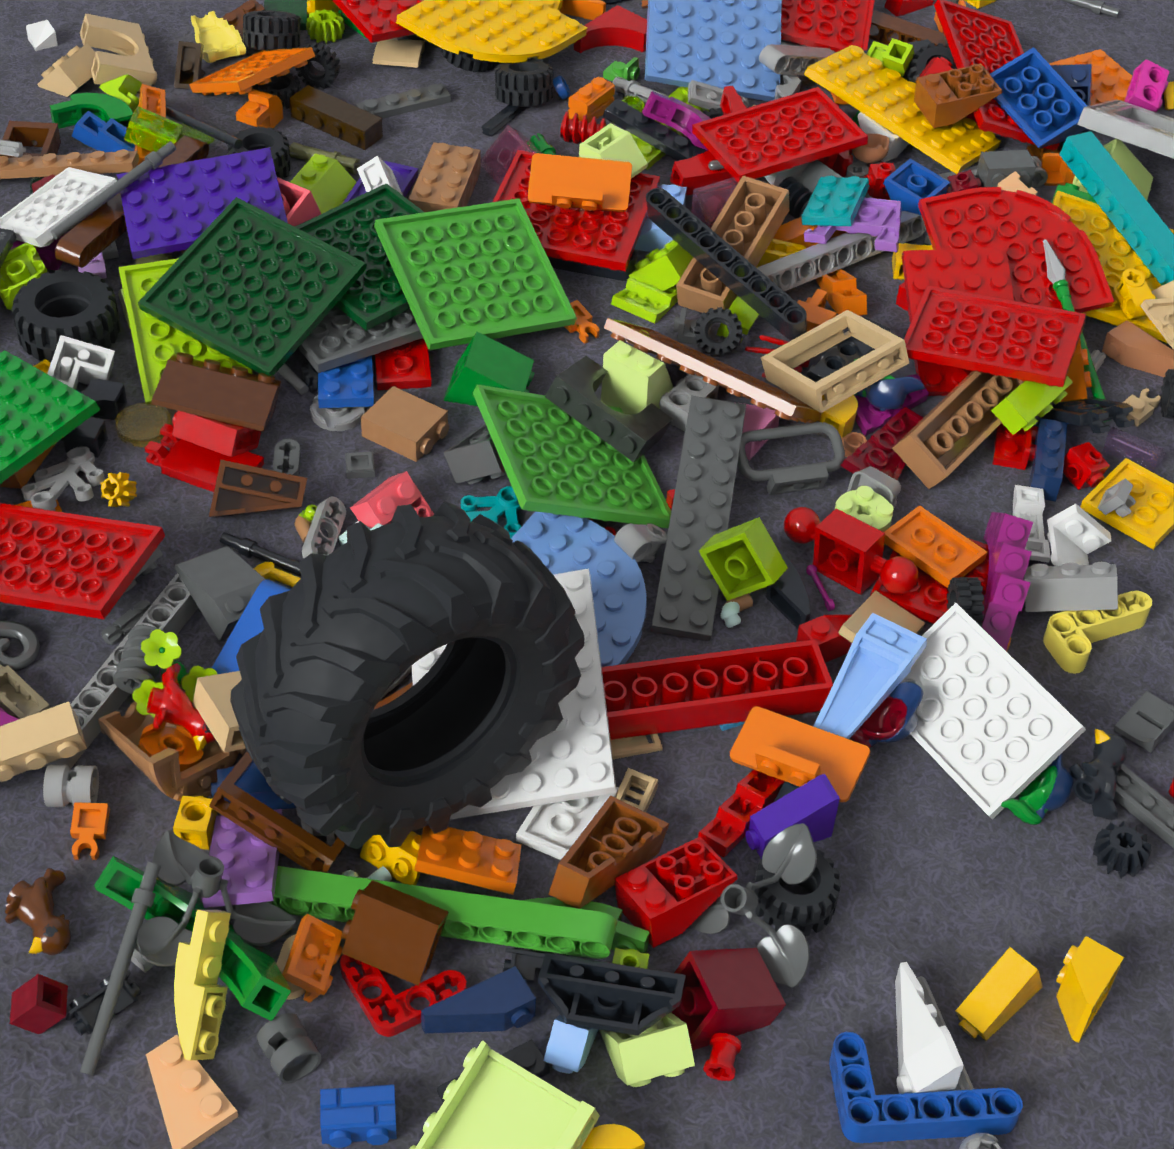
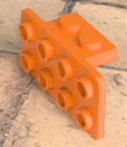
M536 153L532 156L528 201L535 204L556 205L561 208L577 207L589 211L597 209L625 212L628 209L632 164L623 161Z
M753 707L730 751V759L733 762L798 787L819 775L825 774L838 794L839 802L843 803L850 799L870 756V749L866 745L761 707Z

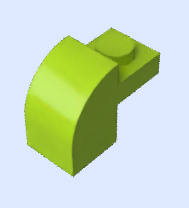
M892 38L888 46L873 41L867 55L879 59L882 65L899 72L901 77H903L915 52L913 45Z

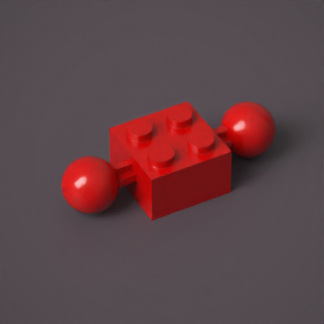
M807 507L794 508L786 515L784 531L787 537L799 544L809 543L814 540L813 565L817 567V572L860 595L879 576L885 589L894 594L908 593L916 586L919 574L914 562L902 556L893 557L889 560L883 558L885 533L837 508L822 522H820L816 512Z

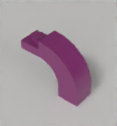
M652 91L642 114L680 131L691 140L693 145L708 150L692 133V124L712 118L674 97L668 98Z

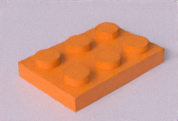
M920 505L884 531V544L901 556L910 559L918 568L947 588L952 578L964 577L986 559V550Z
M425 826L421 835L414 871L513 895L517 884L522 845L507 839H496L481 835L475 831H464L452 827H447V829L434 834L429 826Z

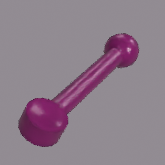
M808 565L806 573L812 576L825 601L827 610H834V601L829 598L817 575V567L815 565Z

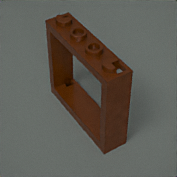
M247 751L220 784L209 807L269 846L277 848V851L305 869L328 873L346 847V844L337 837L330 847L237 787L238 781L254 762ZM318 857L319 859H321V860L324 861L325 863L323 864L322 862H320V861L317 860L316 858Z

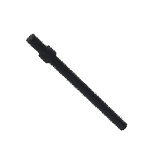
M226 532L220 537V543L237 549L241 555L248 558L254 556L266 562H273L274 565L301 576L299 562L260 547L256 541L249 538L241 539Z

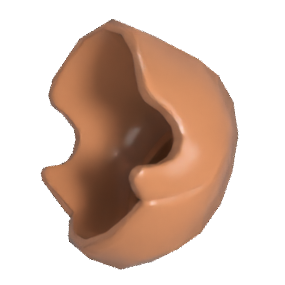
M867 134L868 144L852 149L853 155L858 160L867 164L882 161L887 156L890 140L887 136L881 134Z

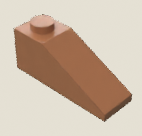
M1127 320L1107 332L1102 352L1121 365L1165 377L1168 369H1174V350Z

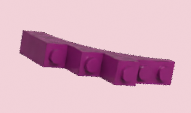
M991 512L983 537L989 549V572L983 604L984 611H982L984 618L981 628L1006 651L1018 612L1022 611L1031 583L1023 579L1032 553L1025 550L1033 522L1006 513Z

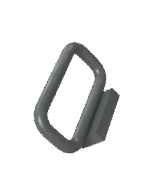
M826 422L752 430L742 433L737 466L740 473L749 480L768 481L767 490L769 495L821 489L829 477L828 473L836 471L841 467L840 465L845 460V449L838 430ZM824 433L830 438L834 452V458L831 461L754 470L748 464L745 445L754 441Z

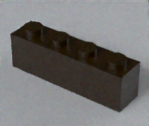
M307 85L290 97L291 117L348 142L353 146L366 150L383 137L381 117Z

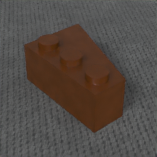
M221 460L209 517L302 507L307 478Z

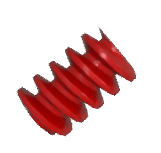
M566 111L561 123L560 137H563L565 142H569L571 139L575 144H578L580 141L584 142L606 127V119L603 118L600 124H597L596 116L592 118L591 122H588L587 115H584L580 121L578 113H575L573 118L570 119L569 111Z

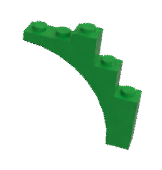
M113 856L94 884V887L98 892L132 910L134 903H131L135 888L140 887L144 871ZM157 879L153 893L156 894L152 908L147 909L145 919L167 917L173 919L179 925L186 912L192 893L179 886L165 885ZM198 898L189 922L185 929L192 932L197 909L205 910L200 898ZM229 924V932L226 937L221 961L222 967L218 977L232 991L242 1007L272 1021L291 993V989L274 959L244 943L242 938L233 930V926Z

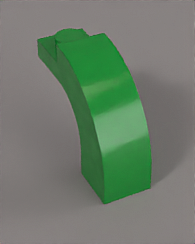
M78 93L70 95V101L49 105L52 123H58L59 129L76 125L83 115L90 111L106 123L112 118L136 134L134 113L125 102L116 97L101 93Z

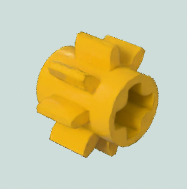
M108 473V478L101 483V498L110 499L108 506L129 507V501L137 497L135 486L137 482L129 481L128 473Z

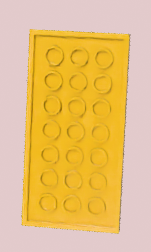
M851 45L808 66L804 73L805 76L955 174L978 162L981 152L995 151L1001 143L994 133L979 129L976 122L970 118L964 117L955 124L933 128L914 102L916 83L907 81L901 77L899 72L885 67L879 59L868 56L858 46Z

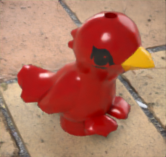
M176 663L167 668L166 672L162 674L163 688L153 687L151 689L147 703V713L156 714L153 729H158L163 722L184 727L193 737L196 749L199 751L206 744L213 743L216 739L198 710L192 705L189 697L180 688L177 678L181 667Z

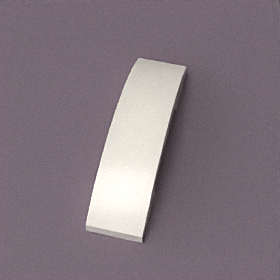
M1015 485L1013 516L1033 522L1025 550L1032 552L1030 560L1049 562V540H1045L1042 516L1045 507L1044 491L1041 488Z

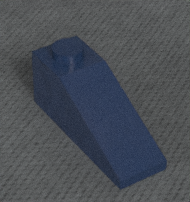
M516 966L421 1010L422 1029L427 1034L505 1031L512 1027L520 1028L528 1024L535 1017L536 997Z

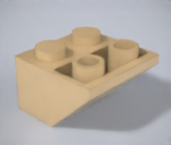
M88 43L82 48L75 46L67 55L62 56L41 74L43 79L37 85L68 97L92 78L91 68L96 54Z

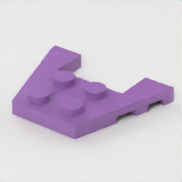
M864 197L852 226L818 225L813 231L812 229H807L804 232V241L826 244L836 230L846 231L848 234L866 233L877 237L875 240V250L898 252L902 213L901 201Z

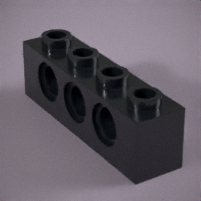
M862 316V318L890 332V328ZM851 336L833 346L830 351H825L820 361L809 368L806 377L814 382H818L852 363L854 359H859L875 349Z

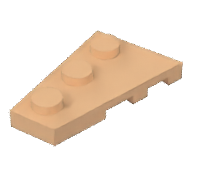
M175 1035L146 1054L172 1149H192L238 1118L235 1107L198 1060L190 1061L185 1059L178 1035Z

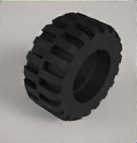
M70 269V271L55 270V273L49 274L47 272L41 274L40 278L29 280L27 286L23 285L13 300L12 313L18 341L24 351L29 355H33L39 361L46 359L51 363L61 335L110 349L111 343H115L120 332L116 296L112 287L99 276L94 277L92 273L87 271L81 273L78 270Z

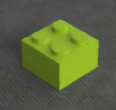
M760 517L713 535L698 550L727 601L774 584L788 569Z

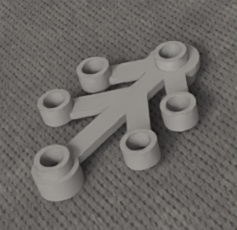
M76 447L68 451L65 462L36 471L34 473L36 483L23 486L21 491L24 500H31L33 508L55 511L57 506L56 499L68 484L74 489L78 501H87L93 498L94 493L91 486H99L104 482L103 470L97 469L92 464L95 461V457L89 448ZM79 471L86 473L88 484L77 475ZM51 487L49 491L40 492L41 490Z

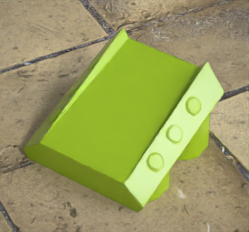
M24 243L11 249L0 268V296L7 309L12 310L13 300L23 285L27 286L29 280L33 278L38 279L41 274L48 272L34 245Z

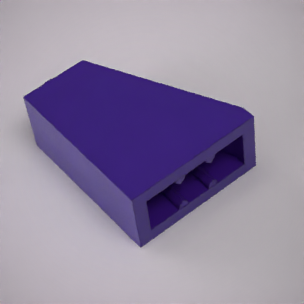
M822 774L750 816L746 840L752 850L756 849L761 859L770 840L784 829L796 824L803 823L808 826L813 842L832 837L840 798L827 776Z

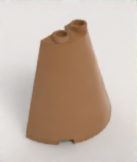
M136 702L130 704L124 716H121L120 712L114 711L98 719L101 732L107 735L162 793L177 801H181L182 796L209 797L211 795V783H217V769L232 767L238 754L244 755L246 750L241 749L224 753L218 742L214 741L213 743L206 744L202 749L204 754L200 763L180 772L179 753L175 748L169 747L151 757L138 748L143 729L154 722V717L150 714H140L136 709ZM166 723L165 727L176 728L177 725Z

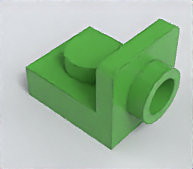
M634 57L627 64L614 61L603 71V78L613 81L616 77H622L628 81H636L640 74L639 58Z

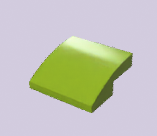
M630 277L627 279L626 288L613 295L611 305L655 324L678 302L677 289L673 286L665 291H661L656 286H648Z

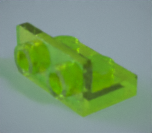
M137 106L129 121L124 140L151 152H156L170 141L173 144L176 143L184 125Z

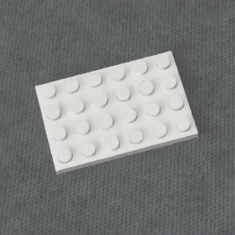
M955 603L922 635V637L927 639V646L912 665L911 672L901 683H915L923 689V698L915 711L918 724L911 733L913 738L990 818L994 819L1004 809L1001 806L1003 801L1014 799L1086 729Z

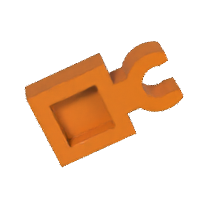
M578 300L571 302L570 304L577 320L575 325L564 327L570 333L578 331L579 339L583 343H588L589 335L587 333H591L595 338H598L600 329L596 324L592 323L593 316Z
M74 803L70 834L72 838L78 839L72 846V854L75 860H79L80 853L85 848L91 849L90 856L92 860L98 859L100 851L96 839H106L110 813L108 803Z

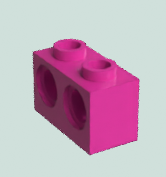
M1145 59L1133 72L1124 102L1157 112L1163 103L1161 99L1162 93H1164L1169 83L1167 81L1169 70Z

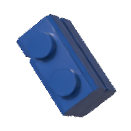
M394 1084L320 1089L322 1144H330V1146L335 1148H344L352 1142L367 1141L371 1145H383L389 1139H397Z

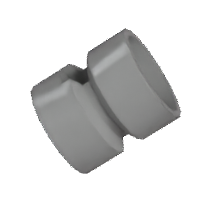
M49 764L47 766L43 784V796L46 807L65 808L69 803H72L74 806L75 802H97L99 772L96 765H77L74 770H71L68 765Z

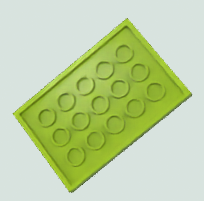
M179 258L118 267L146 408L157 406L151 404L152 397L168 359L173 354L177 355L178 352L193 355V359L203 362L205 359L220 362L221 366L227 368L240 366L248 369V373L253 374L252 369L139 309L138 302Z

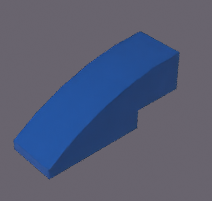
M87 111L74 127L72 137L98 151H103L104 153L116 152L122 149L135 151L136 134L112 118L106 123L90 111Z

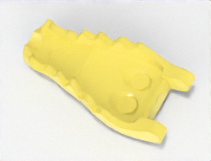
M214 11L209 12L203 18H198L195 15L191 16L195 42L204 45L203 59L206 62L213 63L216 60L246 54V47L238 30H235L233 25H229L227 20L217 18Z

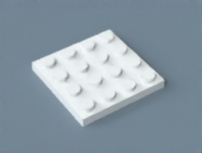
M68 167L0 217V228L14 230L17 237L16 240L38 247L48 246L55 240L50 232L52 229L117 180L116 178Z

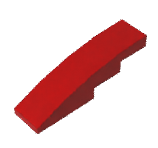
M753 769L738 783L735 793L719 806L716 817L699 831L698 837H701L716 854L724 858L746 836L750 816L772 804L785 781Z

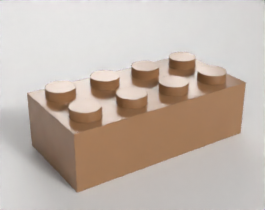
M433 142L408 200L424 212L467 206L480 175L481 150L467 146L460 147Z

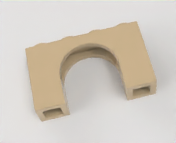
M85 13L80 31L83 46L88 43L90 47L117 53L96 51L91 68L94 83L101 85L128 74L144 85H155L157 72L154 71L153 59L150 58L149 47L146 46L145 35L142 34L140 25Z
M240 671L197 678L193 704L224 753L246 749L230 702L231 690L242 680Z

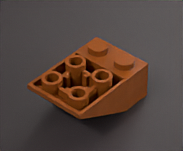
M973 64L968 67L917 77L914 102L931 126L937 128L957 123L1000 95L1002 89L982 64Z

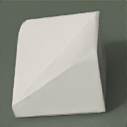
M48 20L26 26L28 40L35 51L58 46L55 30Z

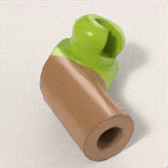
M308 505L295 520V528L303 543L317 509L316 505Z

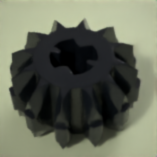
M1124 821L1119 826L1110 822L1106 829H1101L1095 839L1093 855L1097 856V865H1107V874L1115 870L1118 871L1120 878L1125 876L1126 873L1135 877L1139 870L1143 871L1147 867L1152 845L1147 843V834L1137 833V825L1133 828H1128Z

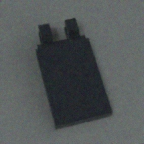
M1088 396L1087 399L1058 402L1056 405L1050 403L1053 408L1042 417L1079 426L1089 425L1093 433L1109 432L1110 426H1104L1102 422L1112 419L1116 426L1120 428L1135 425L1133 419L1128 420L1126 417L1130 412H1133V406L1127 403Z

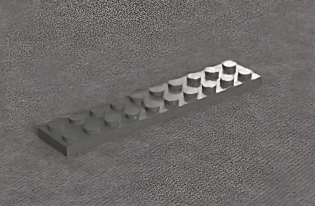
M691 395L651 632L705 641L711 640L719 586L698 550L713 535L728 530L746 404Z

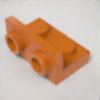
M306 914L301 919L282 975L286 981L306 990L303 1000L310 1003L320 994L325 995L331 986L333 976L330 975L332 966L336 964L342 953L343 948L339 944L343 931L309 914Z

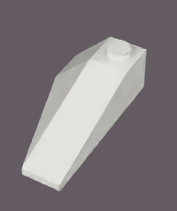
M900 963L895 980L899 1075L896 1082L899 1094L955 1091L964 1065L946 1025L938 1027L935 1019L937 1011L933 1004L925 1005L923 988L908 963Z

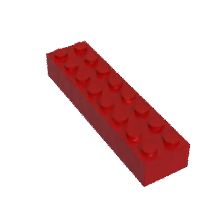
M816 639L602 667L610 740L745 722L753 707H761L783 716L821 711L833 686Z

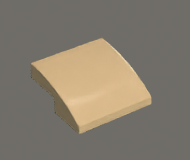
M409 39L378 41L373 56V64L418 68L421 64V54L425 49V41Z

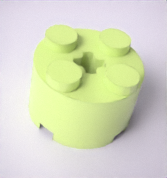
M860 486L857 490L844 493L837 499L835 509L837 508L882 532L890 528L894 508L883 496L875 493L869 486Z

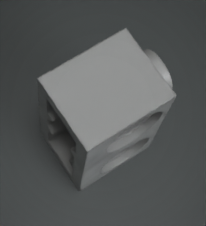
M688 374L684 379L681 378L671 391L666 392L661 397L659 402L660 410L673 418L671 425L685 431L691 395L717 400L719 385L709 384L703 381V377L696 374Z

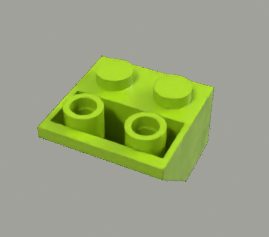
M672 239L664 245V248L660 250L656 248L646 254V258L634 265L636 269L629 277L635 278V280L648 286H656L658 290L665 291L679 282L693 256Z

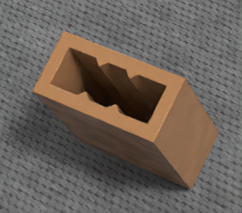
M393 386L361 416L362 437L417 462L424 454L430 453L433 445L440 438L443 439L449 431L448 411Z

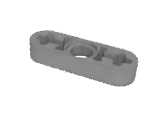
M331 496L318 504L302 547L303 558H306L311 553L328 556L334 551L346 517V508L340 499ZM320 526L326 529L328 537L323 535Z

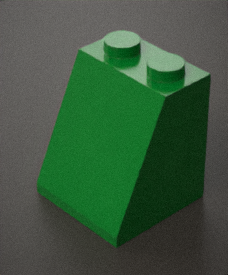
M476 332L454 367L444 401L478 406L473 395L477 385L529 393L526 387L530 385L534 377V372L531 371L534 360Z

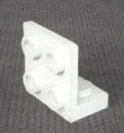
M1077 504L1047 519L1049 530L1047 537L1052 552L1050 559L1054 566H1061L1065 563L1089 565L1087 554L1111 542L1110 532Z

